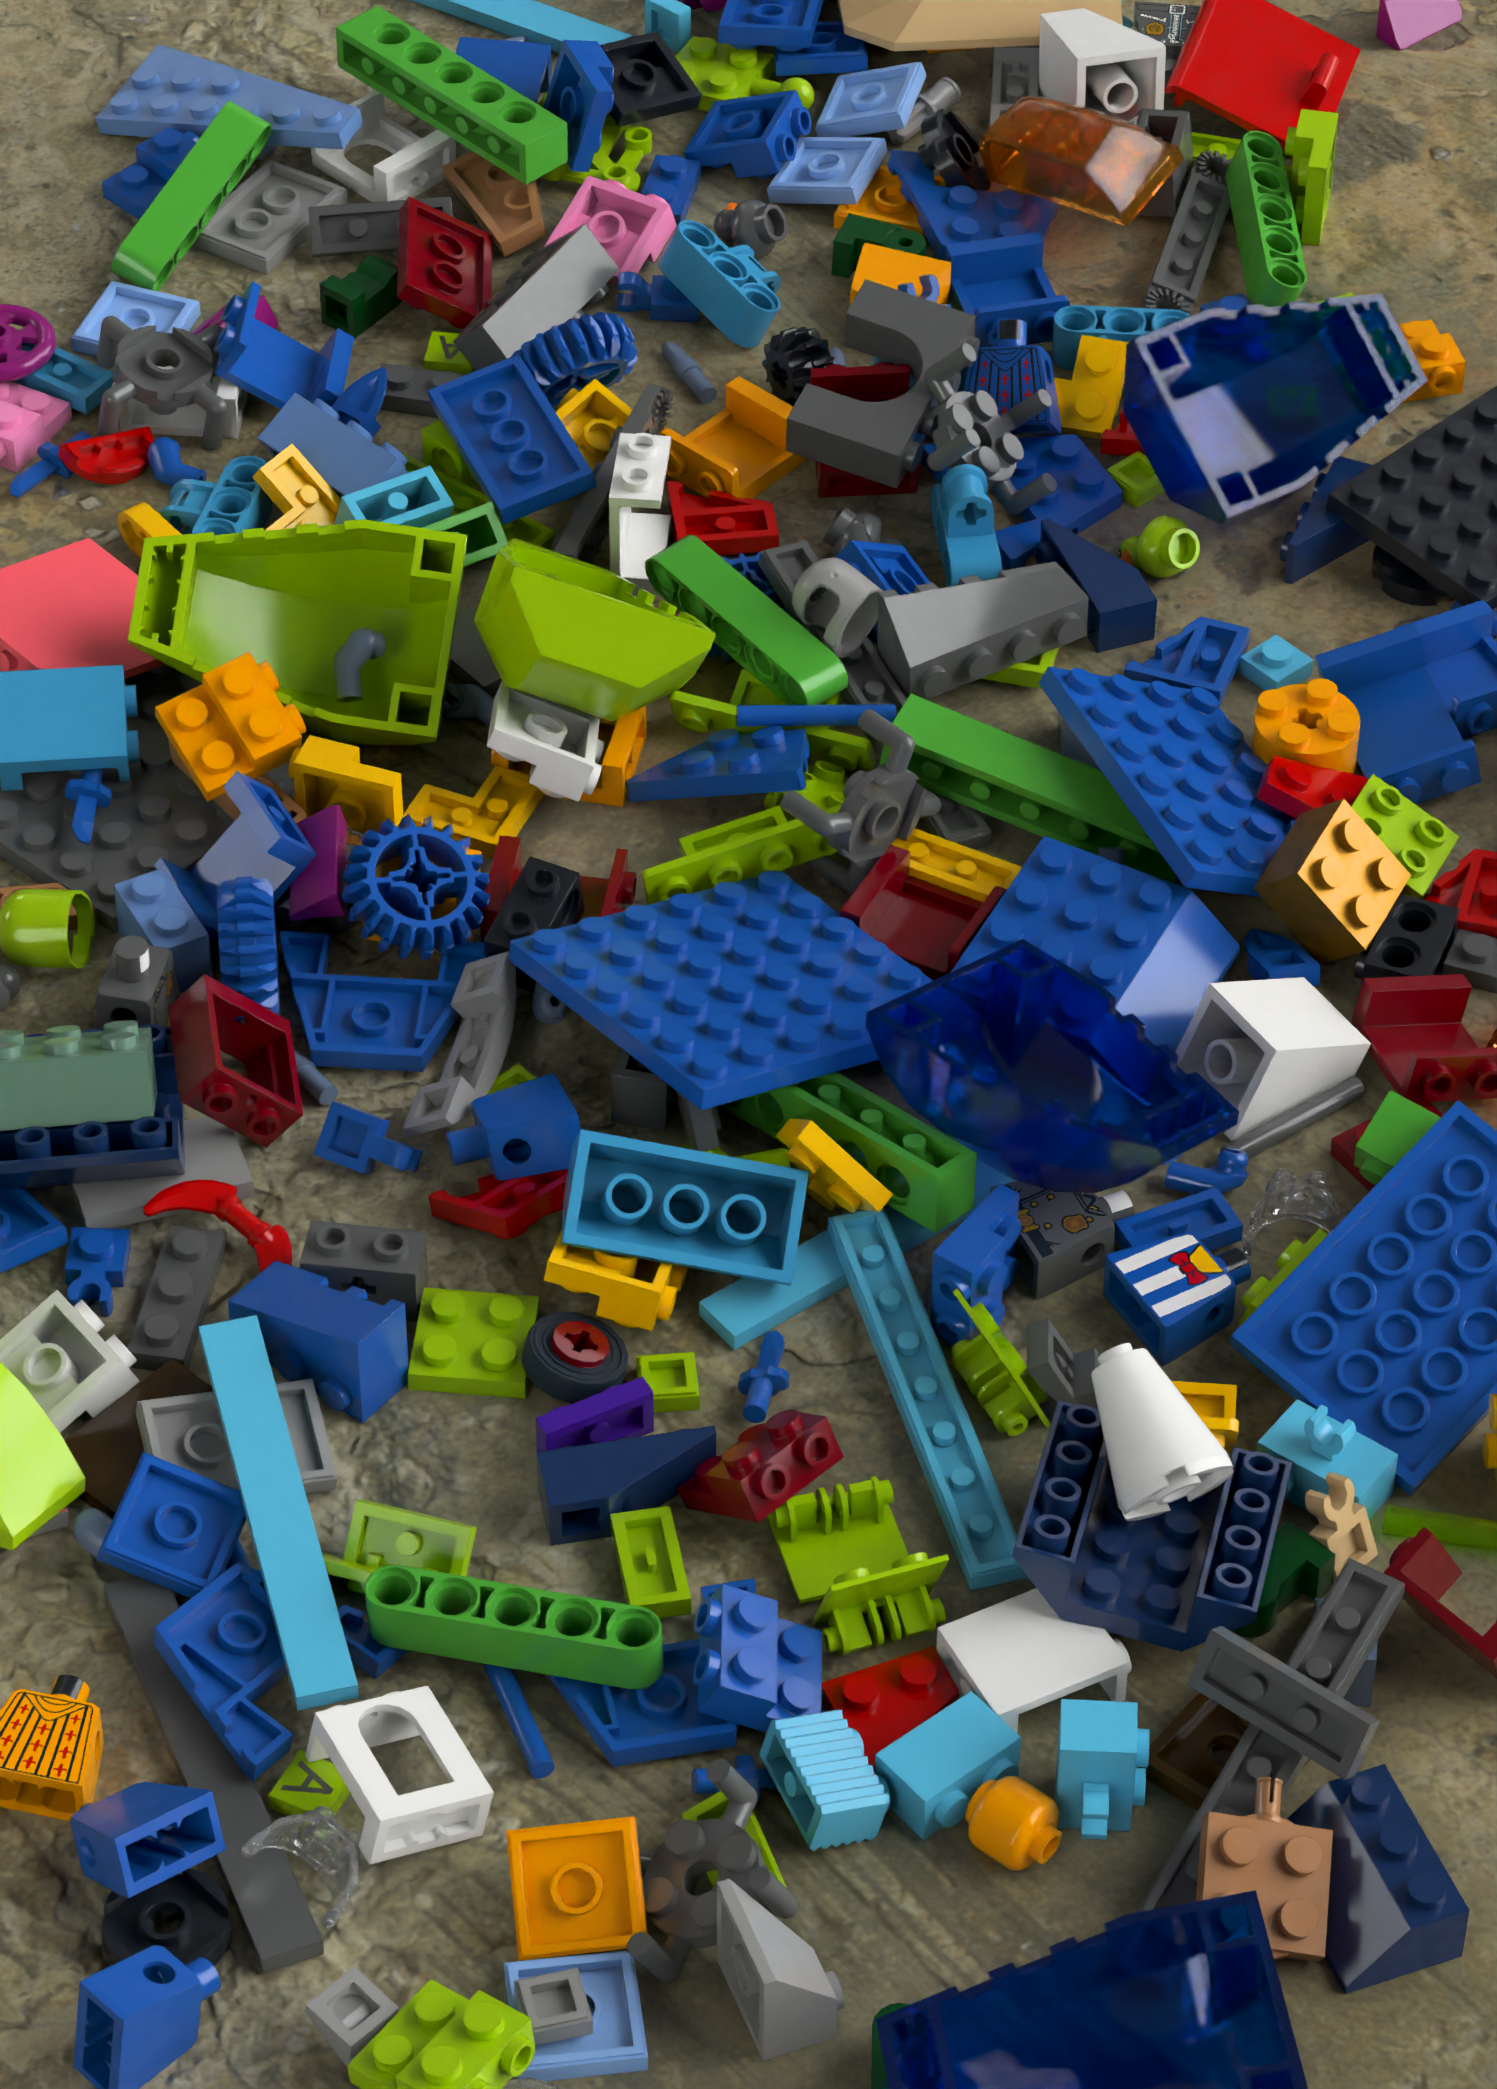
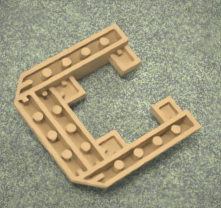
M837 0L845 35L894 52L1039 46L1040 14L1085 8L1123 25L1121 0Z

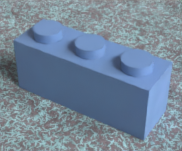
M296 392L258 436L260 442L273 458L293 443L340 498L408 473L404 467L408 460L394 446L384 442L379 447L372 442L374 439L371 434L355 421L350 420L345 425L338 420L340 418L339 415L324 401L316 398L311 403Z

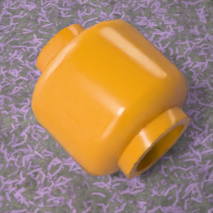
M1005 1776L998 1781L990 1779L984 1782L972 1796L965 1811V1820L969 1823L968 1836L971 1843L1011 1871L1024 1870L1035 1862L1039 1864L1046 1863L1054 1855L1062 1839V1832L1057 1829L1060 1811L1056 1802L1017 1776Z

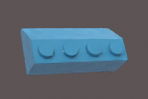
M581 1129L572 1144L563 1199L561 1244L790 1286L793 1281L809 1171Z

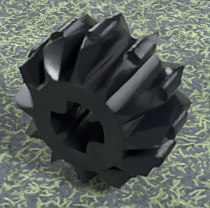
M789 328L780 331L778 335L772 336L771 342L764 345L766 359L762 361V366L767 372L765 381L770 383L772 395L791 406L795 405L806 383L809 384L810 370L831 365L836 358L831 356L828 350L829 342L827 339H821L820 333L816 328Z

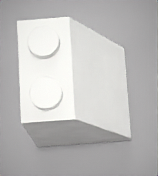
M1085 8L1040 14L1038 99L1075 145L1103 141L1142 109L1164 110L1166 46L1162 42Z
M1304 977L1209 983L1168 1066L1166 1074L1232 1141L1355 1076L1371 1043Z

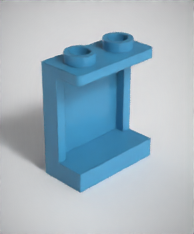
M123 665L0 672V781L2 791L23 790V773L117 768L119 781H130V763L140 762L138 730L128 731L127 717H138L136 685H125Z

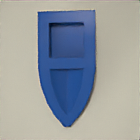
M382 367L362 376L338 397L331 408L339 415V421L347 425L350 420H353L367 430L374 438L381 428V425L375 418L382 407L386 394L387 370Z
M1251 929L1246 934L1244 948L1248 954V973L1255 980L1304 977L1313 987L1320 986V965L1298 944L1281 935L1259 929Z

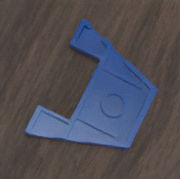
M891 149L888 161V169L891 175H898L902 182L900 191L906 202H913L918 211L917 222L939 260L944 261L946 245L1032 232H1039L1044 243L1050 224L1059 209L1063 194L1065 195L1071 176V169L1029 165L1026 176V196L1009 190L990 192L973 190L963 185L952 188L935 185L934 171H930L924 165L919 152Z
M1076 434L1018 438L1023 446L1024 455L1016 463L1015 471L1009 478L1015 489L1018 491L1044 473L1052 475L1056 481L1057 489L1020 513L1026 522L995 531L1001 564L1006 570L1025 567V560L1035 554V543L1040 542L1041 520L1050 519L1075 534H1079L1121 507V488ZM935 444L924 445L921 462L935 480L941 484L943 476L950 468L946 467L941 471L932 470L928 466L927 459L929 454L935 451L937 447Z
M281 931L280 933L281 954L310 1061L315 1066L423 1072L460 1016L450 1004L465 965L486 958L484 943L467 942L464 945H459L454 942L451 953L441 957L437 980L326 974L331 952L330 934Z
M237 1562L155 1626L152 1643L241 1770L249 1779L254 1781L290 1751L293 1734L253 1704L287 1676L288 1673L261 1571ZM345 1604L338 1609L351 1661L373 1679H377L409 1652V1650L379 1644L373 1639L368 1628V1622L364 1621L365 1612Z
M755 1578L700 1587V1603L706 1597L711 1598L722 1584L756 1594ZM700 1639L664 1644L663 1673L658 1681L642 1689H627L547 1675L613 1767L736 1746L739 1724L698 1712L699 1685L693 1682V1670L699 1656Z

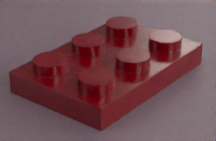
M409 196L399 211L397 297L415 309H424L447 320L456 328L465 329L479 312L489 306L487 302L492 298V235Z

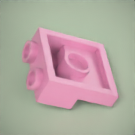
M588 175L545 246L586 224L620 269L608 281V283L618 286L619 273L630 271L638 274L645 260L653 263L656 261L677 225L670 204L663 198L655 194H647L645 196L627 189L618 181L612 179L603 181Z
M12 381L0 382V467L17 473L37 454L38 447L47 441L49 442L72 419L71 403Z

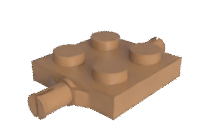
M1260 1777L1255 1781L1254 1814L1236 1816L1209 1811L1202 1817L1193 1944L1225 1948L1238 1957L1244 1958L1241 1995L1246 1998L1253 1996V1999L1269 1998L1268 1988L1271 1961L1293 1958L1318 1962L1325 1957L1333 1830L1296 1825L1285 1818H1281L1280 1807L1283 1781L1278 1778L1271 1781V1777Z

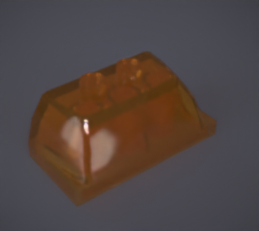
M1045 96L1021 97L981 136L979 146L985 170L992 182L1128 227L1184 160L1178 146L1161 141L1134 124L1092 108Z

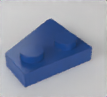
M1199 617L1185 626L1180 634L1169 636L1155 645V655L1144 663L1139 664L1135 660L1127 663L1124 668V676L1131 680L1148 683L1162 681L1170 686L1186 689L1200 687L1212 693L1218 699V706L1220 707L1239 666L1240 656L1244 655L1248 647L1250 628Z

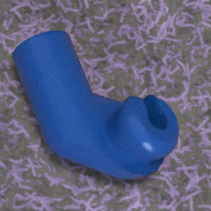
M159 437L150 444L147 458L154 478L159 483L173 486L176 481L181 479L206 481L205 470L182 464L179 455L181 448L177 441L168 437Z
M1225 1148L1218 1155V1165L1207 1169L1171 1161L1165 1177V1188L1193 1195L1217 1187L1220 1193L1224 1194L1242 1186L1247 1180L1249 1173L1245 1169L1249 1162L1248 1156L1241 1150Z

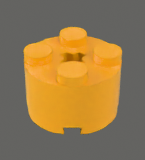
M1317 678L1309 681L1308 684H1292L1263 691L1258 697L1255 709L1252 753L1261 758L1267 765L1275 755L1318 767L1354 774L1361 722L1359 712L1346 696L1338 692L1337 685L1328 679Z

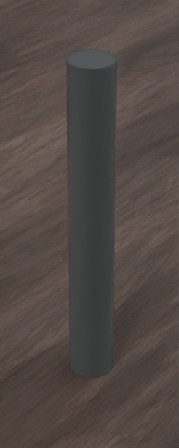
M1353 1076L1221 1147L1220 1152L1225 1148L1238 1149L1245 1152L1249 1159L1363 1097L1365 1094L1364 1086L1357 1077Z

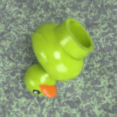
M1164 514L1148 523L1140 536H1131L1124 539L1118 548L1117 556L1138 570L1143 569L1153 577L1167 578L1175 576L1184 569L1191 567L1197 561L1200 553V542L1195 532L1189 529L1185 522Z

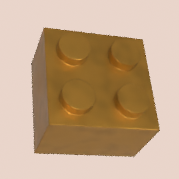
M1341 799L1299 814L1254 886V889L1321 964L1367 950L1411 874L1347 801Z

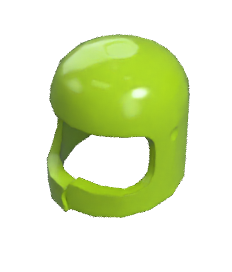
M23 889L11 893L5 899L0 908V948L10 962L24 967L75 969L84 968L88 963L93 937H95V919L91 900L83 890ZM72 904L76 908L78 923L77 934L73 936L72 957L70 958L68 919Z

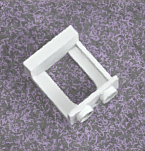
M376 90L349 104L359 108L363 125L343 150L311 148L313 166L371 202L407 200L409 196L412 198L444 181L445 177L441 167L456 159V141L438 129L420 138L385 116L384 95ZM370 144L380 146L393 153V155L373 166V177L350 163L345 158L346 152L356 146Z
M428 1685L402 1692L394 1691L381 1697L348 1705H336L327 1710L315 1712L305 1757L308 1762L330 1758L365 1816L359 1848L369 1865L483 1835L494 1792ZM421 1735L450 1783L397 1795L369 1748Z

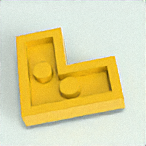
M1081 335L1072 380L1054 378L1061 420V433L1101 439L1105 429L1111 431L1114 429L1131 352L1130 342Z
M293 443L262 466L252 476L255 482L284 514L264 531L296 528L295 525L318 523V526L334 525L341 498Z
M495 765L473 798L424 784L404 812L403 817L409 814L416 827H420L424 818L431 816L434 823L433 829L440 832L443 827L452 823L453 834L451 838L457 842L460 839L470 837L471 845L469 849L482 851L483 857L493 860L499 836L516 837L543 798L544 793L537 786L529 783L530 775Z
M789 1118L776 1135L789 1148L786 1156L798 1167L797 1169L809 1171V1185L806 1191L829 1210H833L835 1207L844 1208L853 1213L856 1210L880 1212L893 1194L812 1120Z

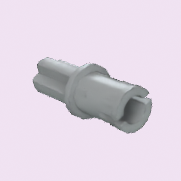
M943 77L926 92L919 94L905 128L886 131L889 134V140L895 144L906 142L921 130V123L924 118L939 109H944L945 112L959 103L961 91L958 85L952 79Z

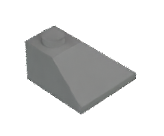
M726 1879L717 1882V1961L762 2060H768L836 2038L837 2010L844 2008V1997L836 1974L832 1970L824 1972L814 1949L732 1880Z

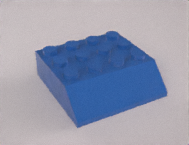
M1043 836L944 981V989L952 992L959 1000L977 1012L975 1032L967 1035L1144 1103L1174 1056L1209 983L1222 981L1240 953V945L1192 890Z

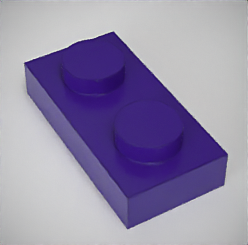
M642 1376L622 1385L611 1386L601 1393L568 1406L557 1407L549 1413L535 1418L537 1452L555 1450L566 1446L575 1447L615 1441L620 1438L641 1437L654 1432L653 1391Z

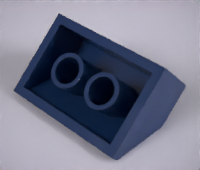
M1385 1764L1357 1772L1355 1776L1346 1780L1338 1778L1326 1782L1287 1818V1820L1296 1825L1333 1830L1325 1959L1345 1994L1462 1957L1470 1910Z

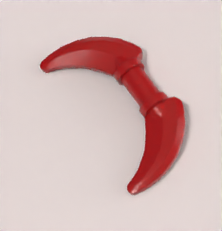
M215 1180L184 1181L160 1191L144 1206L143 1214L147 1217L175 1210H191L216 1215L218 1219L229 1223L247 1239V1243L255 1250L260 1273L275 1260L292 1266V1246L286 1230L280 1225L271 1226L266 1221L262 1222L241 1204L242 1200L236 1196L237 1188L233 1185Z

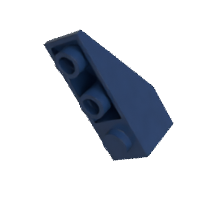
M1336 456L1327 474L1321 472L1318 475L1311 503L1304 502L1302 504L1295 532L1288 531L1282 542L1280 561L1286 562L1285 583L1293 584L1369 541L1368 538L1343 522L1341 517L1325 508L1329 493L1373 465Z
M1050 519L1041 520L1040 542H1036L1034 547L1037 564L1056 561L1089 597L1087 637L1097 653L1153 640L1155 638L1157 599L1138 569Z
M715 1426L680 1429L675 1432L635 1438H620L615 1441L575 1447L566 1446L555 1450L537 1452L538 1493L550 1545L611 1537L610 1514L656 1508L679 1495L680 1493L677 1488L696 1474L695 1470L698 1465L716 1456Z

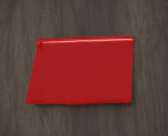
M1203 0L1166 83L1164 92L1168 94L1176 93L1173 99V104L1176 107H1182L1186 99L1248 131H1261L1269 134L1279 142L1281 148L1285 149L1288 127H1297L1301 109L1336 113L1361 49L1265 0Z

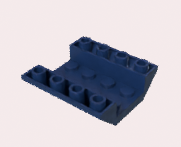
M145 1024L138 1027H151L157 1085L154 1116L142 1117L137 1120L102 1123L90 1121L77 1125L32 1126L24 1129L0 1131V1190L185 1174L184 1103L179 1101L171 1026ZM88 1029V1030L82 1031L81 1033H86V1032H98V1031H104V1030H101V1029ZM31 1034V1035H28V1036H25V1037H37V1036H47V1035H45V1034Z
M1058 1400L1012 1557L1060 1619L1102 1628L1110 1633L1182 1652L1204 1643L1211 1629L1223 1626L1233 1631L1255 1622L1292 1462L1274 1458L1264 1452H1252L1234 1447L1230 1459L1234 1472L1224 1483L1190 1502L1184 1496L1168 1503L1170 1511L1142 1520L1127 1521L1122 1511L1118 1508L1099 1411L1088 1405H1076Z

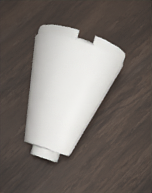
M1125 1343L1105 1351L1097 1358L1100 1365L1092 1371L1091 1377L1117 1504L1125 1520H1142L1170 1511L1168 1503L1184 1496L1190 1502L1216 1488L1232 1476L1234 1472L1232 1468L1234 1467L1229 1454L1147 1349L1133 1350L1130 1343Z

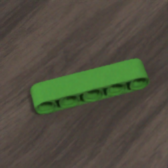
M228 101L122 242L112 261L111 272L137 287L159 291L257 158L268 140L272 124L232 101Z
M1250 131L1243 136L1226 170L1225 177L1247 297L1266 317L1267 321L1282 322L1289 316L1307 282V274L1282 148L1279 142L1269 134L1261 131Z
M687 535L645 561L646 575L654 590L668 603L676 606L677 611L686 612L696 617L716 633L714 642L787 705H820L847 688L848 676L840 659L696 536Z
M387 1565L378 1568L369 1575L365 1582L364 1591L370 1634L379 1644L388 1647L627 1689L649 1687L658 1681L663 1673L662 1624L654 1612L640 1606L402 1565Z

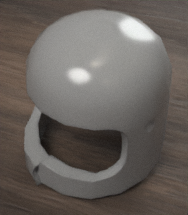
M831 557L820 559L802 573L793 590L792 605L796 616L808 626L815 625L825 629L823 636L825 640L824 645L837 657L844 658L851 655L863 643L869 632L878 622V592L883 590L852 565L842 559Z

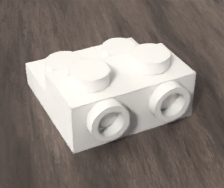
M501 681L494 697L487 747L495 749L500 756L510 761L521 762L524 760L531 763L529 783L537 786L546 795L554 798L567 797L579 802L582 793L591 795L601 773L602 765H599L598 762L605 742L598 739L599 718L506 687L504 682Z
M56 1290L0 1339V1362L28 1389L61 1433L85 1410L92 1418L96 1417L126 1394L139 1382V1379L129 1369L137 1359L114 1334L107 1341L100 1337L97 1332L105 1325L82 1299L73 1307Z

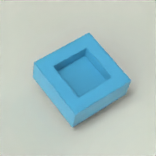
M645 0V34L658 31L669 49L679 53L691 39V7L677 0Z
M1277 634L1240 656L1239 673L1265 691L1299 684L1312 676L1313 659Z

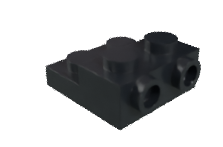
M658 31L600 45L614 66V79L611 85L614 102L609 114L618 127L698 108L702 94Z

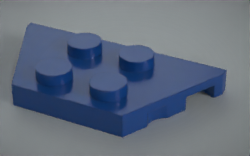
M773 725L761 728L754 733L738 734L737 729H724L713 733L706 741L625 781V787L630 802L785 792L790 790L800 791L806 787L803 773L808 772L807 758H809L810 746L805 729L783 731L781 726Z

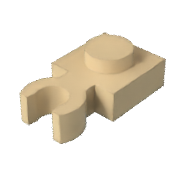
M1329 1472L1326 1475V1481L1329 1486L1328 1495L1310 1489L1305 1495V1503L1308 1511L1312 1515L1317 1516L1319 1525L1308 1534L1336 1554L1333 1576L1334 1584L1348 1558L1367 1565L1378 1555L1366 1508L1364 1505L1354 1502L1355 1490L1352 1481L1348 1477Z

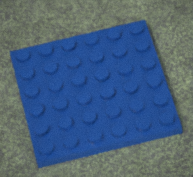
M764 871L757 877L738 882H722L711 889L691 894H676L665 901L645 906H630L625 911L603 917H587L576 924L557 929H541L534 932L533 935L510 941V962L700 1110L973 1033L976 1027L977 1012L959 1000L952 992L945 990L924 975L919 968L910 965L889 950L885 944L878 942L857 927L853 921L840 917V914L825 904L821 898L811 894L790 879L787 874L780 871Z

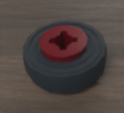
M555 1312L541 1317L529 1330L524 1343L522 1364L526 1375L538 1389L555 1399L573 1404L601 1393L611 1386L622 1385L626 1375L629 1355L623 1340L615 1331L596 1318L576 1312Z

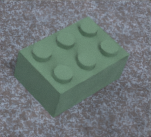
M125 1020L106 1023L103 1025L104 1031L81 1033V1027L77 1025L56 1026L46 1030L47 1036L25 1038L21 1030L0 1031V1131L24 1129L32 1126L77 1125L90 1121L102 1123L137 1120L142 1117L154 1116L157 1085L151 1027L138 1028V1022Z

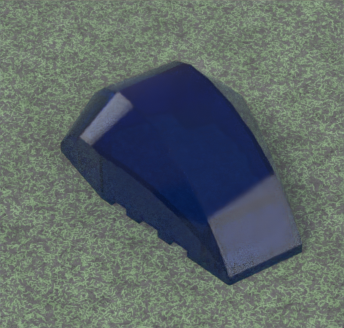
M1382 293L1327 298L1324 302L1306 304V300L1290 301L1284 306L1264 307V304L1246 305L1241 310L1226 311L1225 307L1212 308L1134 338L1126 345L1123 412L1169 500L1223 527L1244 523L1272 511L1304 487L1319 472L1331 464L1346 449L1371 430L1373 426L1428 380Z
M1024 939L867 1012L865 1026L881 1066L908 1105L943 1134L976 1152L977 1160L1016 1181L1054 1192L1097 1193L1131 1183L1210 1142L1237 1125L1239 1111L1197 1072L1187 1075L1178 1067L1179 1055L1167 1044L1157 1046L1145 1036L1146 1025L1133 1013L1123 1016L1115 1009L1117 999L1106 988Z
M1256 1890L1121 1916L1105 1923V1932L1081 1942H1077L1073 1936L1050 1946V1955L1018 1968L1011 1962L988 1972L989 1980L961 1992L954 1986L876 2019L889 2089H1308Z

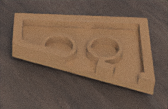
M473 151L441 167L446 182L484 231L492 235V241L504 257L546 236L536 180L526 185Z

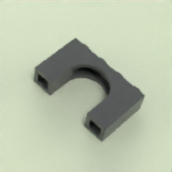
M865 279L846 312L845 347L897 365L910 364L911 375L917 383L907 393L892 400L881 402L856 400L806 383L787 417L786 451L897 489L906 472L913 473L916 470L922 455V442L926 435L933 437L932 431L939 426L938 416L932 418L933 410L939 403L925 382L924 373L929 367L964 343L971 345L977 355L980 339L974 337L976 316ZM961 371L948 379L955 392L959 389Z

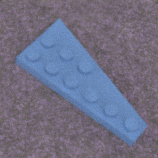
M160 44L156 46L95 118L100 134L153 137L168 127H172L182 134L186 131H192L200 138L222 107L228 101H232L272 124V129L265 145L342 150L363 125L358 107Z

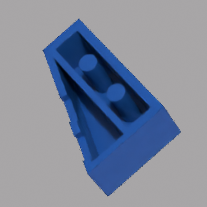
M275 1260L228 1300L229 1320L257 1315L270 1365L276 1368L288 1381L313 1379L316 1394L330 1408L335 1411H343L363 1424L408 1384L409 1365L405 1303L391 1299L383 1306L366 1300L368 1296L364 1289L352 1286L344 1293L327 1287L329 1285L327 1277Z

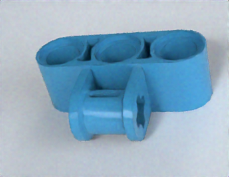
M683 220L679 223L659 259V269L728 339L742 347L755 348L760 344L780 309V300L775 295L781 284L780 276L775 271H767L754 258V251L748 245L728 248L703 224L692 220Z
M1088 305L1065 306L1060 308L1054 315L1052 360L1057 366L1074 371L1081 335L1130 342L1131 352L1123 387L1136 388L1139 393L1141 388L1147 383V374L1178 375L1191 368L1195 321L1188 313L1174 309Z
M241 456L229 461L217 483L195 479L176 481L169 493L170 502L168 506L163 507L158 513L182 535L208 532L220 535L243 533V529L264 528L272 512V500L255 482L252 476L267 462L256 456ZM188 493L186 499H182L184 494ZM186 525L185 530L181 532L182 526Z
M962 464L953 467L943 476L941 484H932L931 486L932 519L947 587L956 586L960 578L977 575L982 581L996 579L999 572L1002 571L1001 556L994 529V509L992 501L987 496L988 483L986 474L980 467L972 464Z

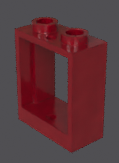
M205 974L168 1007L180 1102L266 1148L303 1115L289 1020ZM239 1016L245 1017V1019L241 1021L235 1020V1018ZM220 1050L246 1064L247 1078L222 1065Z

